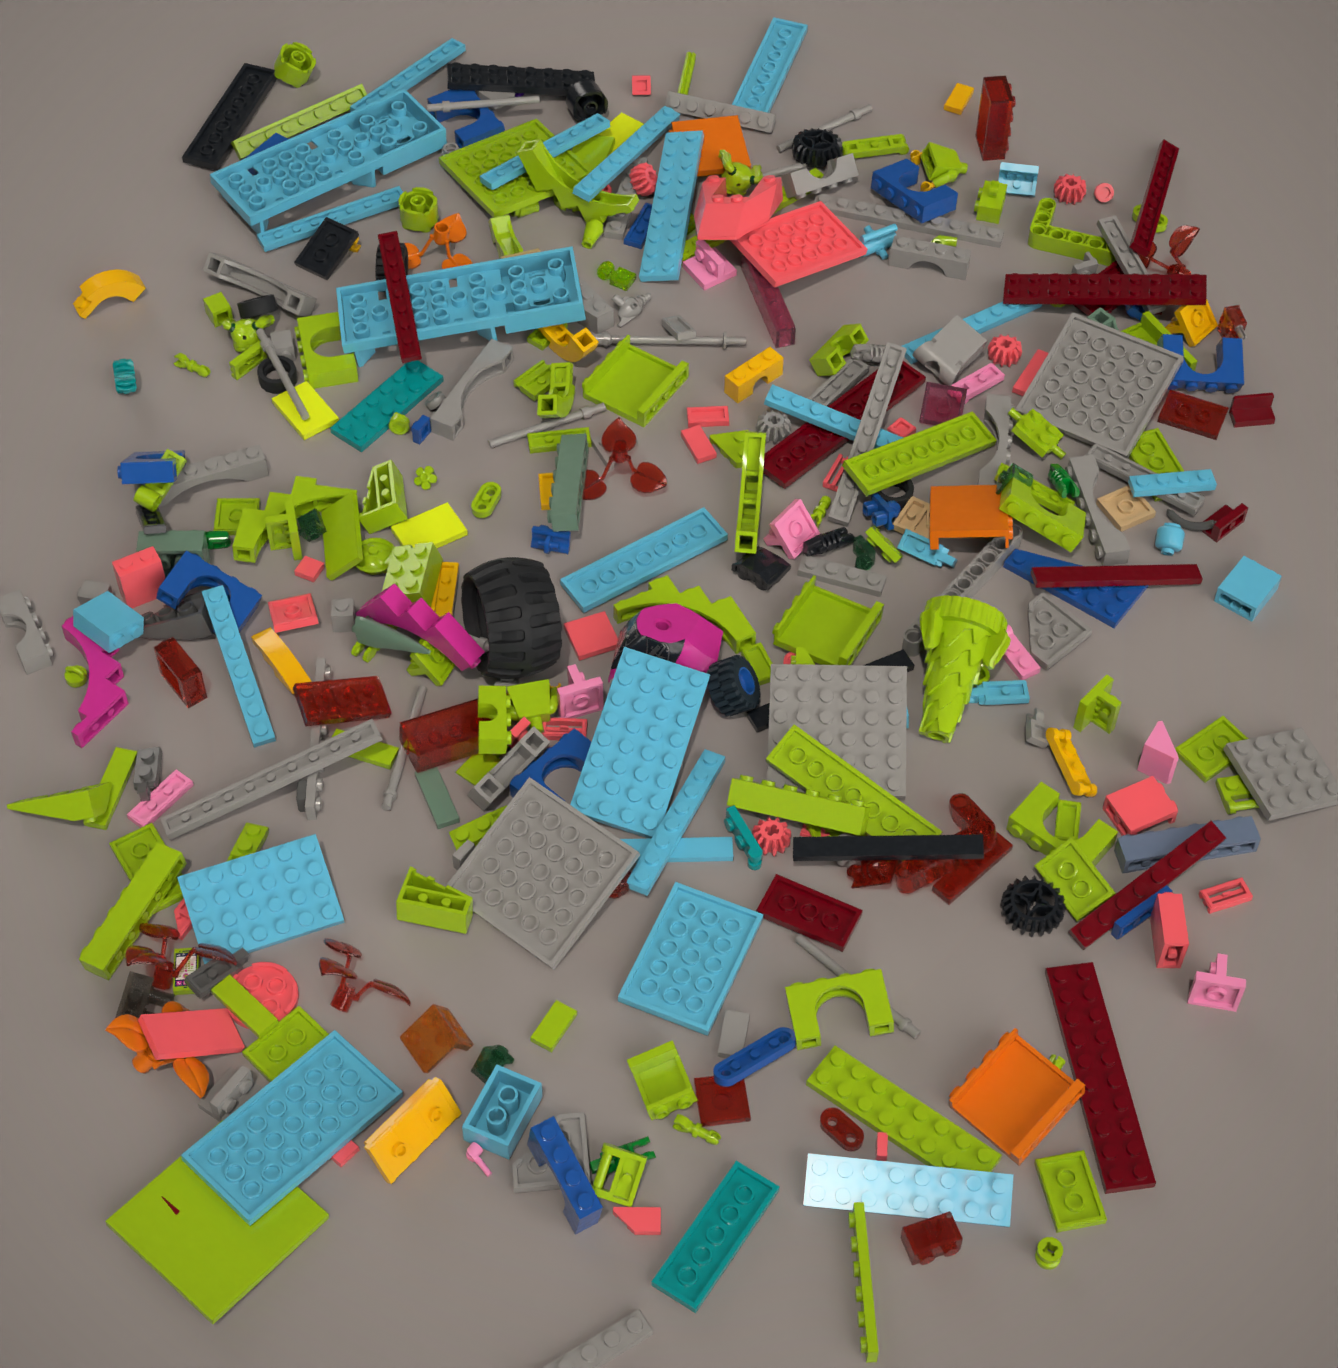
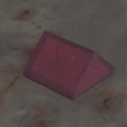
M926 382L919 422L938 425L963 415L967 389Z

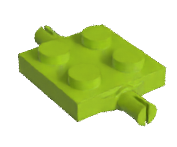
M1014 407L1008 412V415L1017 421L1011 431L1042 458L1051 452L1059 457L1060 460L1066 455V452L1057 446L1064 435L1056 426L1049 423L1042 414L1031 409L1027 414L1021 415Z

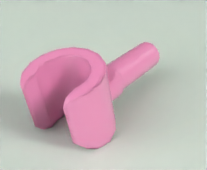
M472 1142L467 1148L466 1157L469 1161L475 1162L484 1174L489 1177L492 1172L479 1157L483 1149L476 1142Z

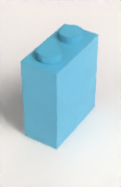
M1243 556L1218 587L1214 601L1252 622L1278 590L1282 576Z
M106 591L73 609V626L108 653H111L144 634V617L112 593Z

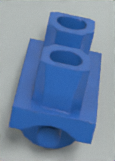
M878 493L872 494V501L863 502L862 512L866 517L871 516L872 524L875 527L883 525L889 531L894 529L892 518L898 517L901 508L896 501L886 502Z
M546 525L533 526L531 547L543 549L545 554H550L551 551L568 554L570 551L571 532H553V529Z

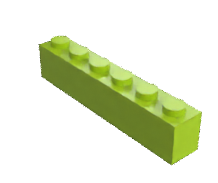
M740 774V778H732L727 806L735 805L736 808L855 835H865L871 807L864 806V801L851 799L849 803L842 801V797L838 795L828 794V798L819 796V791L806 789V793L797 791V786L784 784L783 788L777 787L774 781L762 779V782L759 783L753 781L754 777Z
M157 842L153 849L149 850L146 860L135 871L130 884L122 890L115 906L109 909L105 921L95 930L88 946L82 949L79 961L85 970L108 981L110 980L187 863L182 852Z

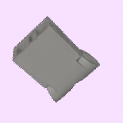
M956 315L931 341H927L919 346L912 356L926 368L933 371L942 382L950 387L957 375L963 372L981 355L987 340Z

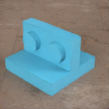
M1001 162L998 181L999 183L1008 184L1006 194L1035 197L1039 166Z

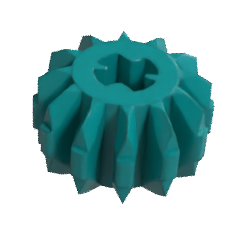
M131 359L114 361L113 371L116 391L124 394L135 392L137 385L133 361Z

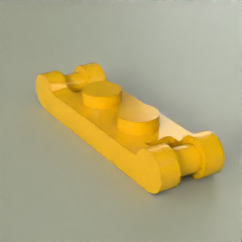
M1048 728L1046 730V739L1071 793L1076 796L1084 794L1086 797H1094L1097 794V786L1090 782L1085 767L1082 765L1077 751L1071 742V731L1068 729Z

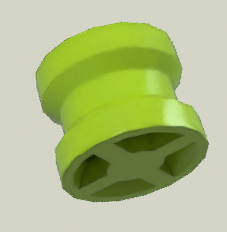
M1053 1237L1041 1239L1035 1253V1261L1041 1268L1052 1270L1059 1265L1063 1254L1061 1242Z

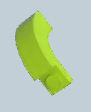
M571 362L551 363L549 394L538 395L537 415L539 417L563 418L569 414L575 394V386L572 384L573 364Z

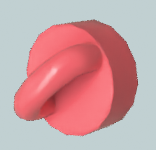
M1101 183L1096 186L1094 196L1100 202H1108L1114 196V189L1108 183Z

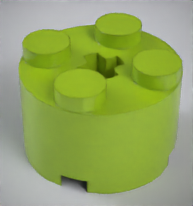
M293 42L287 45L288 43L282 46L274 63V75L276 78L299 88L308 81L315 67L316 58H313L312 51L304 44Z
M415 187L412 188V191L408 193L405 191L400 195L398 203L402 227L423 233L430 232L439 219L437 197L433 195V192L427 188Z

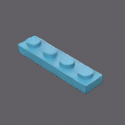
M1211 469L1129 476L1128 480L1133 497L1215 490L1217 485Z

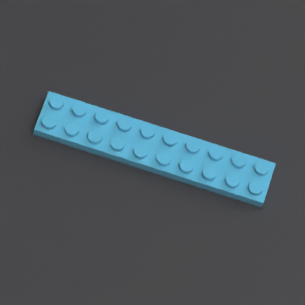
M703 130L666 133L639 273L641 282L679 280L704 140Z

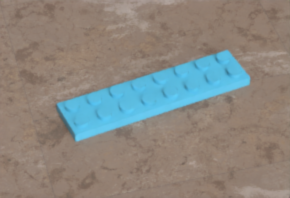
M773 17L732 105L770 113L808 31V25Z
M703 507L561 578L560 585L580 610L585 613L728 540V534Z
M808 1153L803 1206L853 1211L854 1202H864L865 1212L1010 1227L1014 1174Z

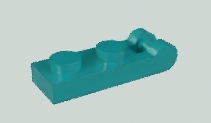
M735 805L726 808V819H724L726 829L729 832L732 831L737 847L740 850L743 849L748 857V867L751 870L760 869L762 865L761 847Z

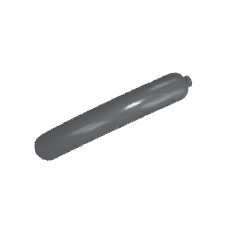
M1167 509L1168 518L1188 530L1202 531L1212 529L1217 522L1214 520L1191 522L1181 518L1174 510Z

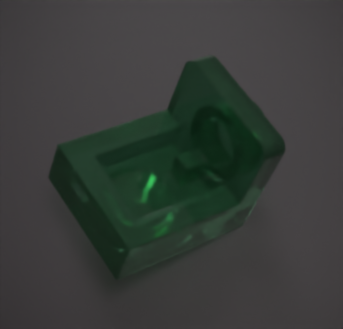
M315 508L298 518L301 527L298 533L308 542L318 539L320 535L327 532L320 512Z
M862 535L855 537L853 543V553L857 556L855 568L869 570L875 564L876 551Z
M485 1046L471 1072L486 1084L496 1064L503 1067L506 1064H512L514 1058L504 1046Z

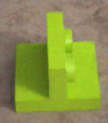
M293 499L285 500L286 514L265 517L270 549L273 551L292 548L294 561L302 560Z
M421 638L418 643L429 649L431 653L412 652L410 654L412 658L411 664L406 671L411 676L426 674L436 686H442L455 667V664L436 647Z
M1106 674L1080 700L1073 726L1077 731L1081 732L1090 722L1108 734L1115 729L1122 702L1114 695H1110L1114 681L1112 677Z

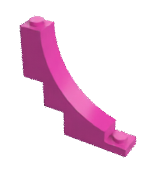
M395 583L369 599L355 613L357 616H369V618L372 617L377 622L394 625L418 635L447 656L461 671L469 667L470 669L475 668L481 662L479 657L485 652L449 612L439 617L422 597L412 603Z
M72 616L62 625L65 639L81 652L89 665L88 688L84 700L78 709L81 722L77 723L71 731L75 745L83 748L129 703L125 690L116 685L124 677L121 663L112 658L120 649L118 648L108 653L73 626Z

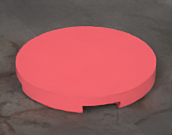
M272 962L253 963L252 966L243 969L233 976L238 983L278 1019V1022L297 1007L299 1000L297 982L287 969L279 964ZM227 1009L233 1021H235L238 1025L249 1029L229 1009Z

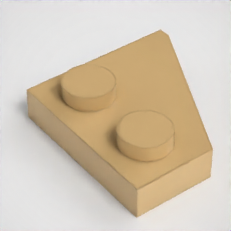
M912 496L893 522V530L904 534L905 530L908 529L930 539V504Z

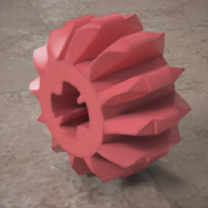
M648 163L634 166L629 174L630 183L633 185L632 189H635L637 195L640 194L642 197L655 193L658 176L656 170H653V166Z
M1074 173L1073 175L1065 174L1064 176H1059L1054 184L1055 198L1059 199V202H1066V205L1068 203L1075 205L1076 202H1081L1084 195H1086L1085 180H1081V176H1074Z
M1000 334L999 337H993L988 345L989 360H993L994 364H1000L1001 367L1003 365L1010 367L1011 364H1017L1022 355L1021 342L1017 341L1016 337H1009V334L1007 336Z
M768 816L766 822L760 819L758 825L753 827L752 834L763 850L764 856L770 852L775 857L777 851L783 854L785 848L790 845L791 831L787 828L786 822L780 823L779 817L774 821Z

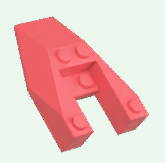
M718 175L706 178L702 184L694 213L698 240H737L768 221L783 200L781 177H775L774 175L764 176L749 197H742L739 194L727 197L726 178H719Z

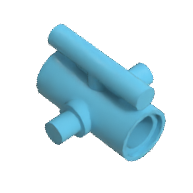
M894 223L878 230H872L870 225L864 228L866 234L861 235L859 240L868 250L866 255L861 256V258L876 253L880 255L882 260L887 259L889 255L886 250L892 246L894 236L896 235L895 231L898 230L897 225Z

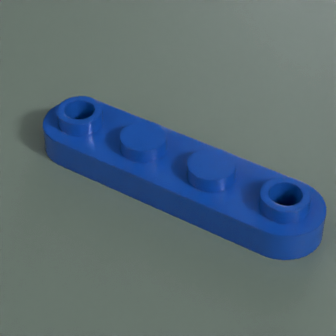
M787 1027L777 1028L717 1063L713 1069L714 1081L720 1086H732L793 1050L796 1046L794 1031Z

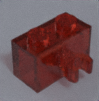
M951 1211L902 1227L900 1237L912 1266L919 1263L921 1265L928 1264L936 1257L942 1255L945 1257L952 1256L960 1250L963 1241Z

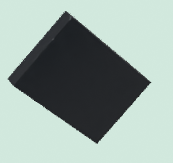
M325 217L294 263L296 266L328 280L358 238L359 233L352 228Z

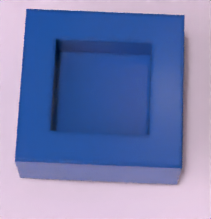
M1125 305L1127 314L1141 321L1142 313L1145 312L1142 305Z
M422 415L418 421L413 423L411 427L413 442L420 445L430 434V417Z

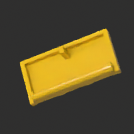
M434 1077L432 1080L428 1079L364 1141V1148L385 1181L392 1184L462 1113L443 1081L437 1077Z

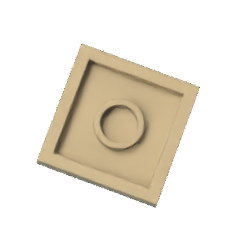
M1129 485L1097 498L1096 505L1116 529L1121 532L1154 518L1156 511L1144 497H1133Z

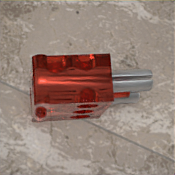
M1240 305L1224 307L1217 327L1221 337L1241 338L1242 341L1247 338L1244 332L1247 322L1240 309Z

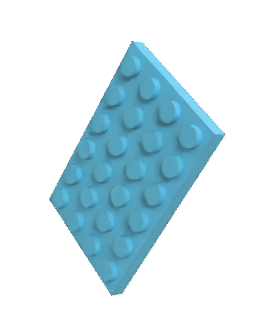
M316 834L177 877L204 965L223 952L225 954L229 952L232 955L243 947L248 953L345 923Z
M675 882L618 995V1002L708 1036L763 921V914Z

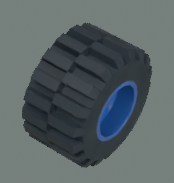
M734 655L712 663L707 670V674H710L708 690L715 706L722 714L734 716L757 707L761 695L757 675L748 660L746 661L743 656Z

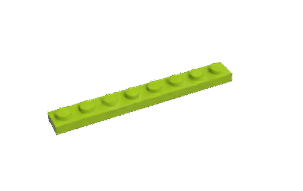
M359 84L232 141L231 144L240 160L247 157L273 134L278 133L286 138L294 136L349 111L350 106L365 97L367 93L363 84Z

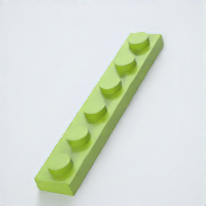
M854 1202L853 1211L848 1212L849 1228L854 1230V1236L850 1237L851 1253L856 1252V1261H853V1277H858L859 1286H855V1300L861 1304V1311H857L858 1328L863 1327L864 1337H860V1352L865 1353L866 1363L877 1362L879 1349L864 1202Z

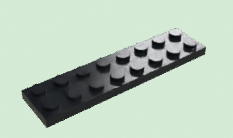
M458 62L447 63V87L454 90L566 96L568 87L571 84L582 80L595 81L594 72L588 70L573 71L570 69L556 70L552 68L487 66L476 63L471 65Z
M248 63L243 64L183 154V163L218 171L233 148L231 142L241 136L278 79L274 75V69Z

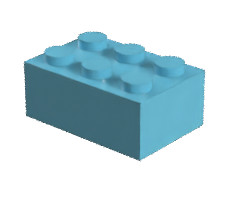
M496 1064L462 1126L464 1141L469 1143L476 1142L483 1149L509 1160L543 1097L542 1083Z

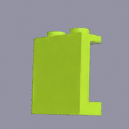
M673 1040L627 1059L651 1120L665 1118L670 1112L677 1109H686L698 1101Z

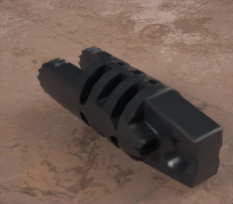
M841 527L816 535L803 542V553L806 556L823 554L852 544L856 539L852 533H848L845 527Z

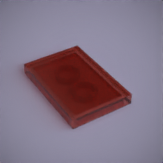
M1170 390L1157 422L1217 440L1229 408Z

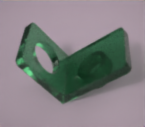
M1012 463L1007 471L1003 470L999 475L996 494H1000L1012 477L1031 487L1033 475ZM1019 473L1025 475L1027 479L1023 478Z

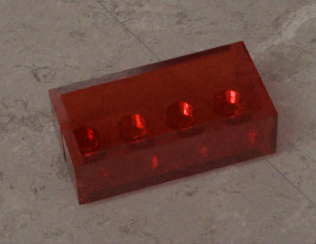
M1006 75L983 77L975 133L982 161L1005 159L1006 151L1009 150L1010 122H1013L1012 109L1016 105L1015 96H1012L1011 83H1008Z
M477 698L400 722L399 740L405 752L409 754V759L414 769L419 773L478 754L479 721H491L492 719L478 718Z

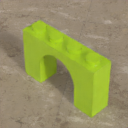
M339 312L297 318L298 326L294 327L296 339L300 338V341H297L299 353H303V355H300L301 365L306 367L303 370L304 381H309L313 389L359 382L354 353L326 357L314 352L317 347L324 343L341 340Z
M1014 469L1003 484L999 509L1069 552H1072L1084 537L1086 512L1069 502L1058 515L1048 512L1035 501L1031 494L1032 479Z
M1040 782L1009 816L1006 830L1014 837L1020 838L1029 844L1032 849L1038 850L1046 856L1065 842V840L1052 836L1043 824L1044 820L1057 807L1060 793ZM1098 819L1088 832L1081 838L1076 839L1075 842L1093 865L1096 866L1115 844L1118 831Z
M871 968L856 974L844 973L835 978H818L814 982L804 984L796 982L785 987L797 1050L821 1046V1035L816 1017L817 1012L824 1002L834 997L851 998L862 1007L870 1036L894 1032V1020L881 969L875 970Z

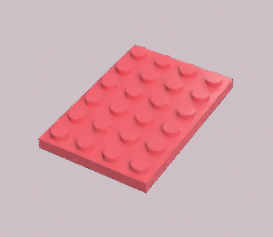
M822 201L770 218L739 239L730 240L774 288L864 256L868 250Z

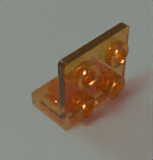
M436 1004L430 1006L400 1036L401 1041L424 1073H429L453 1049L468 1051L474 1045L451 1011L446 1007Z

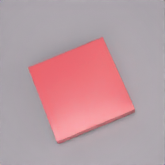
M311 593L268 602L275 633L319 624Z
M605 611L564 623V630L579 661L616 649L618 638Z

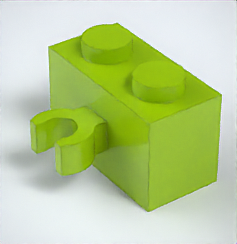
M985 180L983 188L979 187L977 199L980 200H976L974 212H977L976 220L999 224L1008 184L999 183V181Z

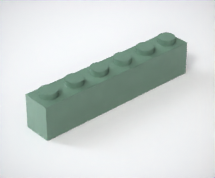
M586 434L561 435V442L557 444L558 456L555 457V467L557 470H553V480L555 483L551 484L552 497H549L551 510L547 511L548 523H552L553 532L579 530L589 454Z

